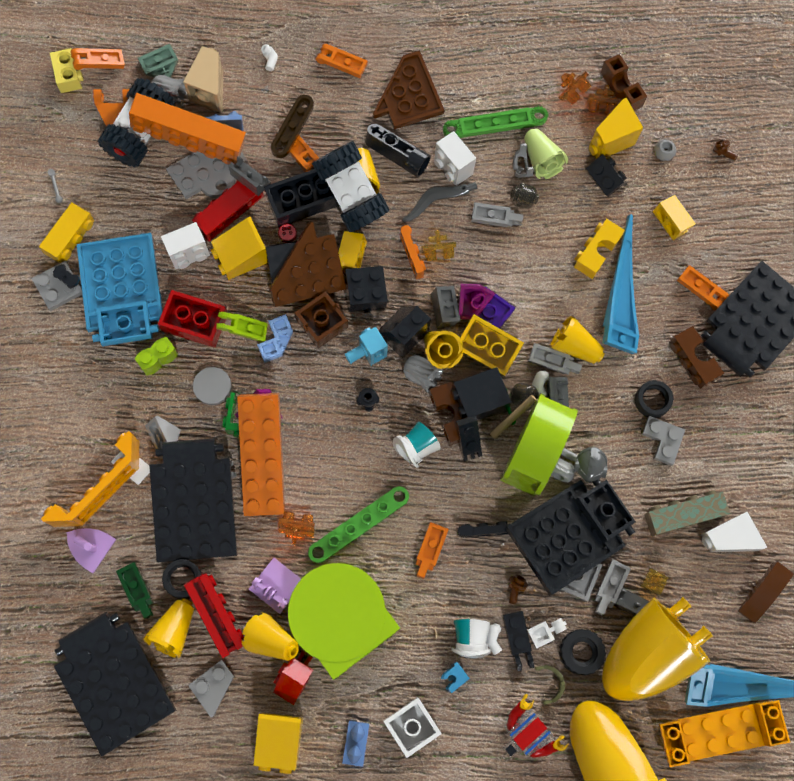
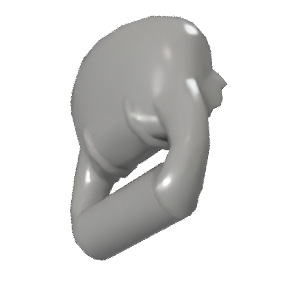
M566 448L561 453L562 456L576 462L577 454ZM559 458L551 476L562 482H570L575 473L574 465Z

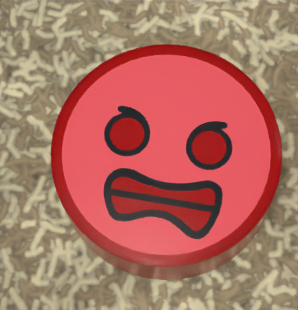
M283 224L278 230L279 239L284 243L293 242L297 237L296 228L292 224Z

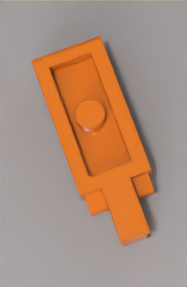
M430 522L415 565L420 566L417 577L424 579L427 570L432 571L435 567L448 533V528Z

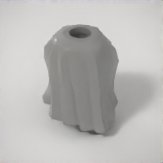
M158 75L152 80L151 83L154 82L158 87L161 86L165 92L169 93V96L174 98L173 101L176 102L175 107L182 108L184 106V98H188L183 83L184 79L177 80L165 75Z
M415 355L407 359L403 372L409 381L421 386L428 393L430 389L437 386V380H441L440 374L442 375L443 369H438L427 359Z

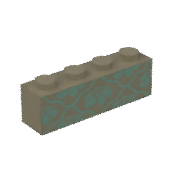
M715 490L704 493V497L698 498L697 495L687 497L686 502L679 503V500L667 503L668 506L661 508L660 505L649 508V512L644 514L651 537L730 515L731 513L723 491L716 493Z

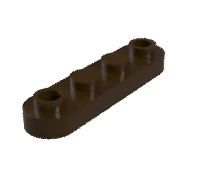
M300 95L296 99L271 143V152L276 158H284L289 154L313 111L314 101L309 95Z

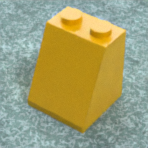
M624 98L597 127L589 145L590 153L596 159L602 154L608 157L636 144L643 126L627 98Z
M251 217L244 219L211 241L213 249H210L214 259H218L220 262L218 268L222 276L226 274L228 280L268 263L266 248Z
M260 713L258 716L253 766H258L260 771H271V768H277L279 773L291 774L292 770L296 771L303 717Z

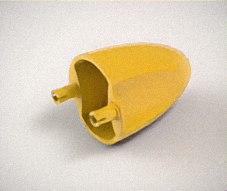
M684 597L671 608H666L656 598H653L624 628L613 644L603 667L602 684L609 696L622 701L639 700L654 696L688 679L710 662V659L700 646L713 637L712 633L705 626H702L699 631L691 636L678 621V617L692 607Z
M591 700L581 702L575 708L571 716L569 736L584 781H667L665 777L660 780L657 779L636 740L616 712L602 703Z

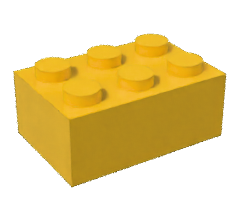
M475 314L460 337L463 342L464 354L490 369L497 367L499 373L503 376L507 375L524 345V342Z

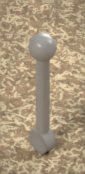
M49 169L47 173L53 183L56 194L55 201L61 203L63 198L59 195L54 177L56 173L53 169Z

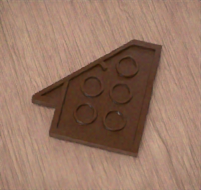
M420 50L403 55L373 112L374 119L388 115L394 130L442 115L445 112Z
M309 222L269 288L273 307L318 297L325 291L327 294L346 290L335 234L316 237L314 223Z

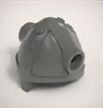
M596 447L583 449L576 458L574 471L578 472L588 483L596 481L601 477L606 478L608 469L607 457L602 450Z

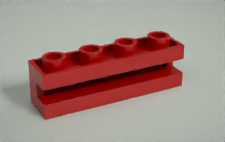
M237 180L231 188L225 189L218 199L212 200L207 208L196 213L192 222H197L204 238L210 242L263 198L264 193L262 192L257 196Z
M205 572L183 584L222 659L230 655V652L242 648L244 635L240 629H235L233 623L236 620L232 612H227L223 605L226 604L222 593L217 594L214 588L217 584L212 574L208 576Z

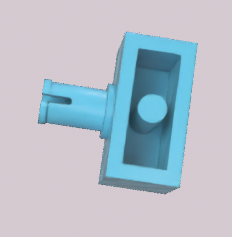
M376 327L372 329L367 328L359 336V346L345 353V357L352 364L365 356L372 366L387 357L388 345Z

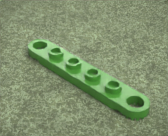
M538 106L448 120L443 126L444 136L450 134L447 130L450 126L457 129L455 133L459 138L540 126L546 123L548 111L546 108ZM541 113L544 117L539 120L535 118L534 114Z
M401 486L393 488L312 544L308 550L311 561L315 563L324 562L403 507L409 500L408 491ZM398 491L403 492L405 495V499L402 502L395 501L393 497ZM317 547L324 550L323 557L319 559L313 556V550Z

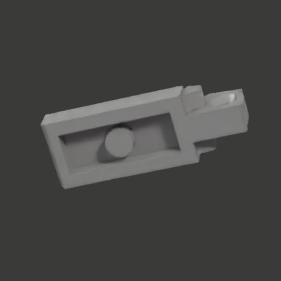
M475 202L471 222L502 227L521 226L523 214L514 213V210H511L510 207Z
M534 343L528 359L529 363L569 375V372L579 374L582 368L581 364L573 362L574 358L570 357V355Z
M611 560L596 594L595 601L599 603L595 613L602 616L605 614L607 607L612 608L616 604L631 570L630 567L616 560Z

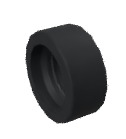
M652 380L644 383L639 388L634 400L636 408L645 417L659 418L672 407L674 397L668 385L658 380ZM657 389L663 394L665 403L662 408L653 410L646 406L643 401V395L647 390Z
M180 559L173 561L166 567L163 572L162 582L167 593L173 597L185 599L190 597L187 590L178 591L171 585L172 573L177 568L186 567L193 572L194 578L201 575V571L191 561Z

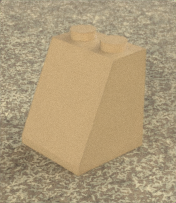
M202 46L183 83L189 101L222 113L223 69L219 52L213 48Z

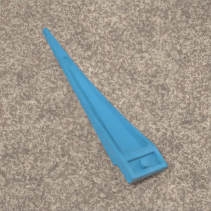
M630 214L627 217L603 322L604 335L602 343L624 352L635 354L638 348L639 330L633 286V215Z
M710 664L704 666L688 678L685 703L686 705L709 707L745 701L794 697V680Z

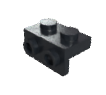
M602 154L586 169L604 194L609 197L621 186L628 185L625 181L627 177L621 170L618 171L615 168L616 162L611 156L607 157Z

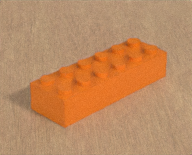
M139 93L135 95L129 111L130 128L134 131L150 134L158 140H167L174 146H184L191 152H201L208 158L220 159L228 165L231 162L237 163V157L241 155L246 132Z
M279 393L239 395L237 400L244 516L284 514L285 495Z

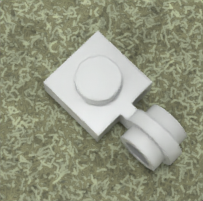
M562 618L552 622L551 628L548 627L545 621L527 630L536 649L555 640L551 632L555 631L558 634L567 629L565 626L567 624Z

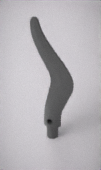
M476 182L455 187H433L428 189L410 214L404 217L402 221L404 223L412 221L436 200L469 194L470 191L477 189Z

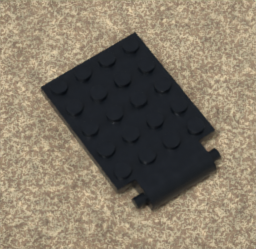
M761 261L707 319V322L716 330L712 335L706 330L701 334L706 340L703 346L739 377L745 373L751 378L755 373L750 368L754 362L765 371L794 338V287L765 262Z
M215 438L163 442L162 448L155 449L156 457L163 456L162 464L149 465L157 562L238 555L230 458L217 459V452L224 451V444H216Z
M600 479L592 481L595 487L591 490H588L582 480L505 527V530L549 596L555 594L625 547L626 544L619 536V533L624 530L629 536L635 533L631 525L636 523V521L607 479L603 482Z
M107 611L59 639L60 647L55 649V653L57 656L64 654L67 659L54 666L101 757L177 711L130 624L126 622L116 628L114 623L120 620V616L117 612L110 616Z

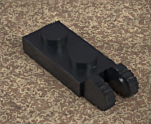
M508 521L496 522V525L488 526V523L476 524V527L465 524L460 525L457 533L461 538L507 535L505 527L510 524H508Z
M523 611L502 615L516 670L522 671V663L519 657L521 653L526 654L529 668H534L531 654L532 648Z

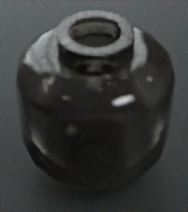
M519 183L511 190L510 200L517 207L530 209L538 202L539 194H537L536 188L532 185Z
M522 382L517 383L510 391L511 402L517 407L530 395H533L536 399L539 396L535 386ZM535 402L528 409H531Z

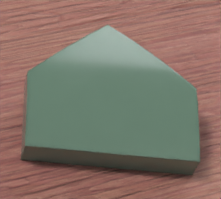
M167 44L138 57V61L147 76L165 75L171 77L178 63V58L171 45Z

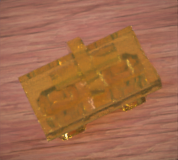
M435 230V236L428 237V241L435 242L436 244L421 246V251L424 252L426 261L437 260L436 250L441 249L443 251V259L454 258L456 242L441 243V241L447 240V235H440L439 230Z

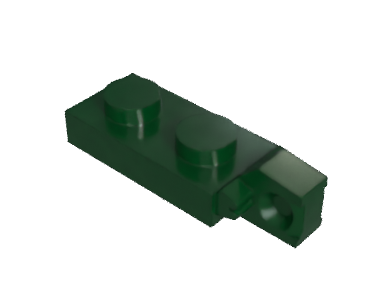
M133 562L117 570L116 573L132 608L136 612L140 610L145 619L153 616L149 606L153 604L152 597L137 564Z

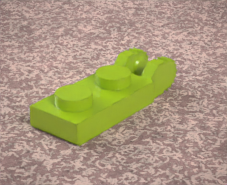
M219 312L218 317L231 320V325L219 323L216 329L228 331L231 334L255 341L265 342L268 323L239 314Z

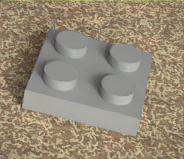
M63 261L62 263L58 264H64L66 266V270L70 271V273L74 275L66 261ZM56 266L31 278L50 311L82 295V288L79 284L70 289L53 276Z

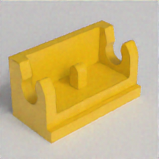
M675 195L660 202L652 211L672 240L688 232V229L696 224Z
M344 231L338 252L343 272L346 269L361 267L367 244L364 234Z

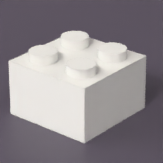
M454 131L436 143L434 163L445 172L449 182H453L457 186L473 175L476 157Z
M197 222L161 236L175 269H184L191 263L201 262L210 256Z
M418 697L383 720L406 758L441 735L440 730Z

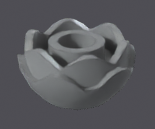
M660 140L654 146L655 156L661 161H670L676 155L677 149L671 140Z

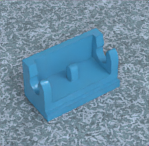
M453 662L451 664L452 667L441 676V679L448 678L449 681H452L446 687L449 693H453L470 679L458 662Z

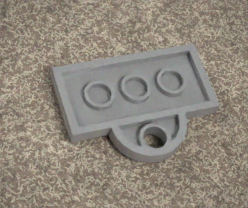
M198 151L166 168L167 173L186 200L200 191L208 197L219 198L224 191L217 189L219 184H225V189L231 188L235 184V178L230 175L228 164L217 158H208ZM241 152L240 157L243 159L245 163L248 164L247 159Z

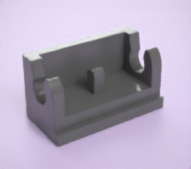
M238 156L236 164L231 162L228 165L230 175L259 196L264 191V187L270 184V181Z
M454 286L436 287L431 293L437 329H442L446 325H450V328L454 327L460 322Z
M549 377L546 381L547 398L569 407L567 377Z
M622 588L617 602L613 606L635 616L650 601Z

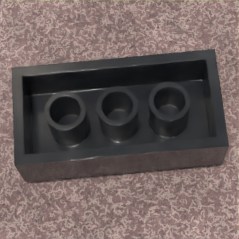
M315 169L264 187L267 201L278 228L283 224H291L340 206L327 181H321Z

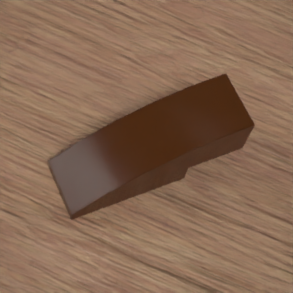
M778 561L772 563L762 579L757 581L738 612L751 622L756 623L780 595L794 573Z

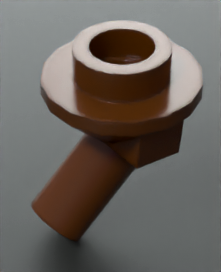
M721 139L715 143L713 151L718 156L723 155L733 161L738 157V154L728 150L730 147L729 140Z
M520 575L509 578L508 587L511 588L510 604H517L519 591L524 592L528 587L526 579Z

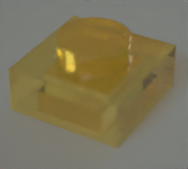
M650 568L641 587L660 596L669 577Z

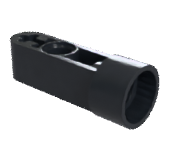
M378 124L368 126L365 139L368 147L401 166L417 178L423 174L430 162L431 155Z

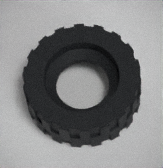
M579 629L568 633L562 639V643L559 646V656L567 670L578 675H588L595 673L596 670L601 668L605 661L606 652L605 644H603L601 637L597 636L598 634L591 632V630ZM578 642H585L592 649V656L587 662H579L573 656V647Z

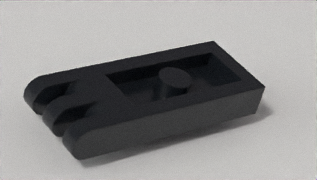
M475 415L456 421L463 461H468L467 455H470L471 460L475 459L476 452L478 457H482L478 421Z

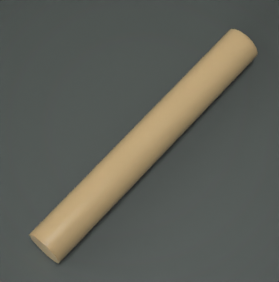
M530 395L490 435L494 439L497 438L537 399Z

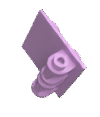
M273 558L259 577L253 580L249 590L281 614L288 605L292 592L301 578L277 559Z

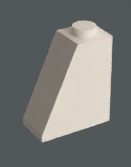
M748 512L701 534L702 543L710 552L759 551L767 548Z

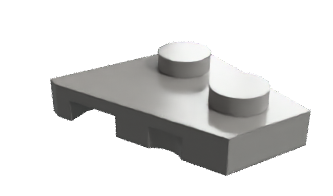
M223 660L219 661L188 685L211 718L215 716L228 687L235 677Z

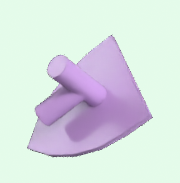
M84 528L66 532L71 554L81 566L91 573L95 572L116 541L112 536L96 529Z

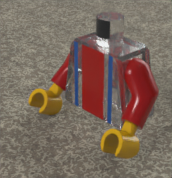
M525 694L521 702L510 711L506 724L508 729L506 733L512 740L503 749L511 758L520 750L525 756L532 758L548 756L558 750L564 751L569 746V743L562 745L560 740L565 736L560 735L557 739L531 709L534 700L531 703H527L525 699L528 694Z

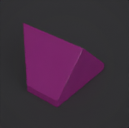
M460 284L458 303L460 319L471 320L474 314L479 316L496 293L480 284Z

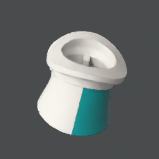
M419 421L406 436H397L393 439V447L396 452L416 468L420 466L419 463L422 462V458L441 449L435 435Z
M476 619L453 621L457 643L456 649L451 648V651L457 655L472 659L482 658L491 653V650L488 649V644H486L490 622Z

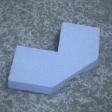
M286 314L268 321L275 338L257 344L264 363L282 357L290 341L293 330Z

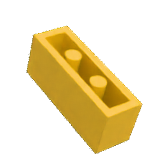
M71 202L39 245V248L45 255L59 263L68 260L75 246L81 243L83 235L92 228L93 217L89 212Z

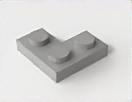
M648 416L641 435L659 441L654 456L655 460L670 466L674 465L685 429Z

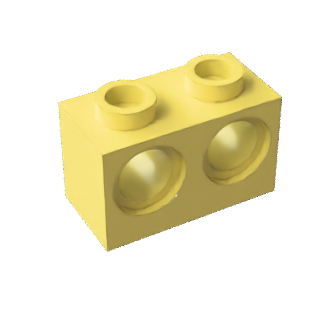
M71 48L50 53L56 84L61 93L82 89L81 81H84L81 70H75L73 67L74 59L71 57Z

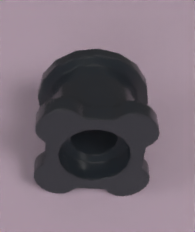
M365 388L360 391L357 404L363 406L365 411L371 412L373 406L379 403V397L375 390ZM369 396L371 399L366 400L365 397Z

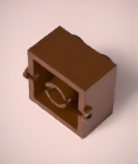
M326 291L295 312L296 321L318 349L348 328V320L340 311L339 304L337 302L334 303Z

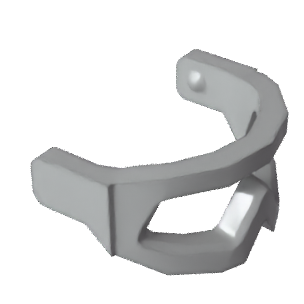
M526 143L520 144V148L516 151L513 158V169L516 170L515 176L518 178L533 176L534 172L533 167L528 165ZM518 156L524 157L526 169L524 174H520L524 168L517 165Z

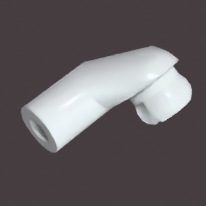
M265 44L261 48V52L267 59L265 69L272 72L278 55L271 46Z
M539 371L534 377L532 386L537 396L540 393L544 394L545 397L548 396L543 387L545 381L549 378L547 371Z
M497 623L489 626L486 644H488L493 655L502 651L497 642L498 634L501 632V627Z

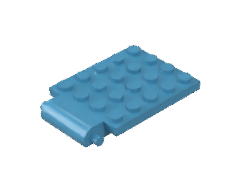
M152 233L77 244L86 329L88 333L99 331V334L92 335L93 342L100 341L101 346L104 347L152 339V333L159 332L158 324L151 325V322L159 321L163 312Z

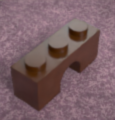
M618 54L604 61L600 73L619 103L624 98H627L633 110L636 111L643 107L647 95L638 82L633 85L630 83L627 76L629 67L621 55Z
M694 326L675 335L670 340V347L680 357L682 366L691 374L693 383L701 389L720 378L724 372L715 358L701 361L696 357L695 348L703 340Z
M452 382L429 390V396L435 411L447 409L453 414L454 419L444 424L442 428L449 446L460 443L456 421L464 419L459 415L458 407L460 406L458 401H454L451 395Z

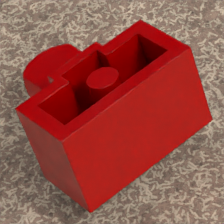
M303 650L297 659H291L288 664L286 662L283 663L278 671L279 674L273 682L276 684L273 693L292 705L296 703L313 672V669L308 667L313 658L311 655L307 657L304 664L301 662L306 654Z

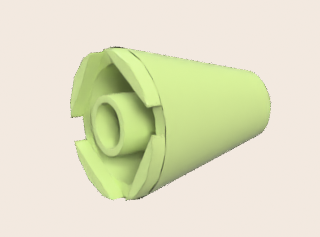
M530 129L526 133L524 140L527 144L535 176L538 179H541L540 177L549 179L563 170V164L568 163L566 153L539 129Z

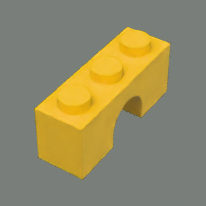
M607 218L603 224L599 223L594 230L595 236L588 238L584 245L586 249L584 252L580 250L574 259L577 261L574 268L591 279L595 277L606 259L598 253L597 248L605 247L612 251L625 232L623 228Z

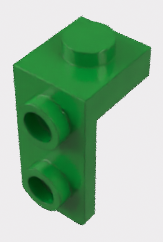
M231 392L230 398L227 397L226 400L228 413L223 418V428H225L227 434H233V437L240 438L239 423H233L237 396Z

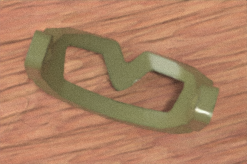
M548 665L535 667V671L548 669L557 676L559 680L558 693L554 698L543 701V705L556 702L562 697L565 690L563 675L556 668Z

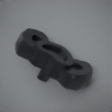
M64 264L56 266L53 271V276L62 281L68 288H74L79 284L80 277L72 275L70 271H67Z

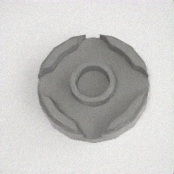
M216 367L201 370L195 376L193 382V391L197 399L203 404L210 406L222 403V401L230 396L232 390L228 374Z

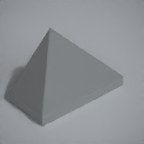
M155 416L145 425L156 449L162 448L163 442L177 441L181 429L159 416Z

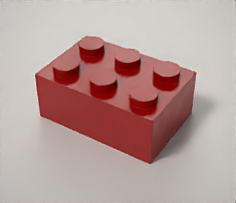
M171 290L158 326L162 332L216 348L222 330L216 329L217 324H225L226 319L219 318L218 314L219 312H227L225 306Z

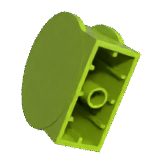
M540 393L520 433L500 481L530 495L539 496L564 449L578 410L566 407L546 398L544 394Z
M331 563L313 569L298 582L290 597L288 621L295 640L307 653L319 659L333 680L400 630L396 621L385 608L383 595L376 582L366 572L349 564Z

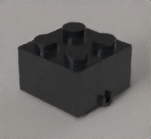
M383 266L345 270L344 281L348 312L364 311V313H370L371 310L386 309L388 298Z

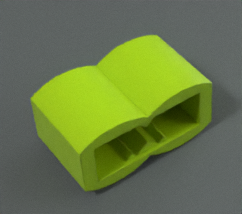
M164 337L157 340L151 348L139 352L135 360L146 376L156 373L162 365L172 362L178 356V353L169 339Z

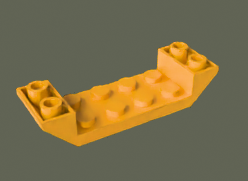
M130 431L121 434L117 438L115 446L126 456L119 458L114 463V468L109 473H104L99 478V483L95 487L89 488L84 494L85 497L70 507V512L55 504L44 511V516L41 520L53 527L83 526L139 469L140 441Z
M779 700L752 703L674 719L659 724L669 768L690 764V761L761 746L772 747L791 743Z

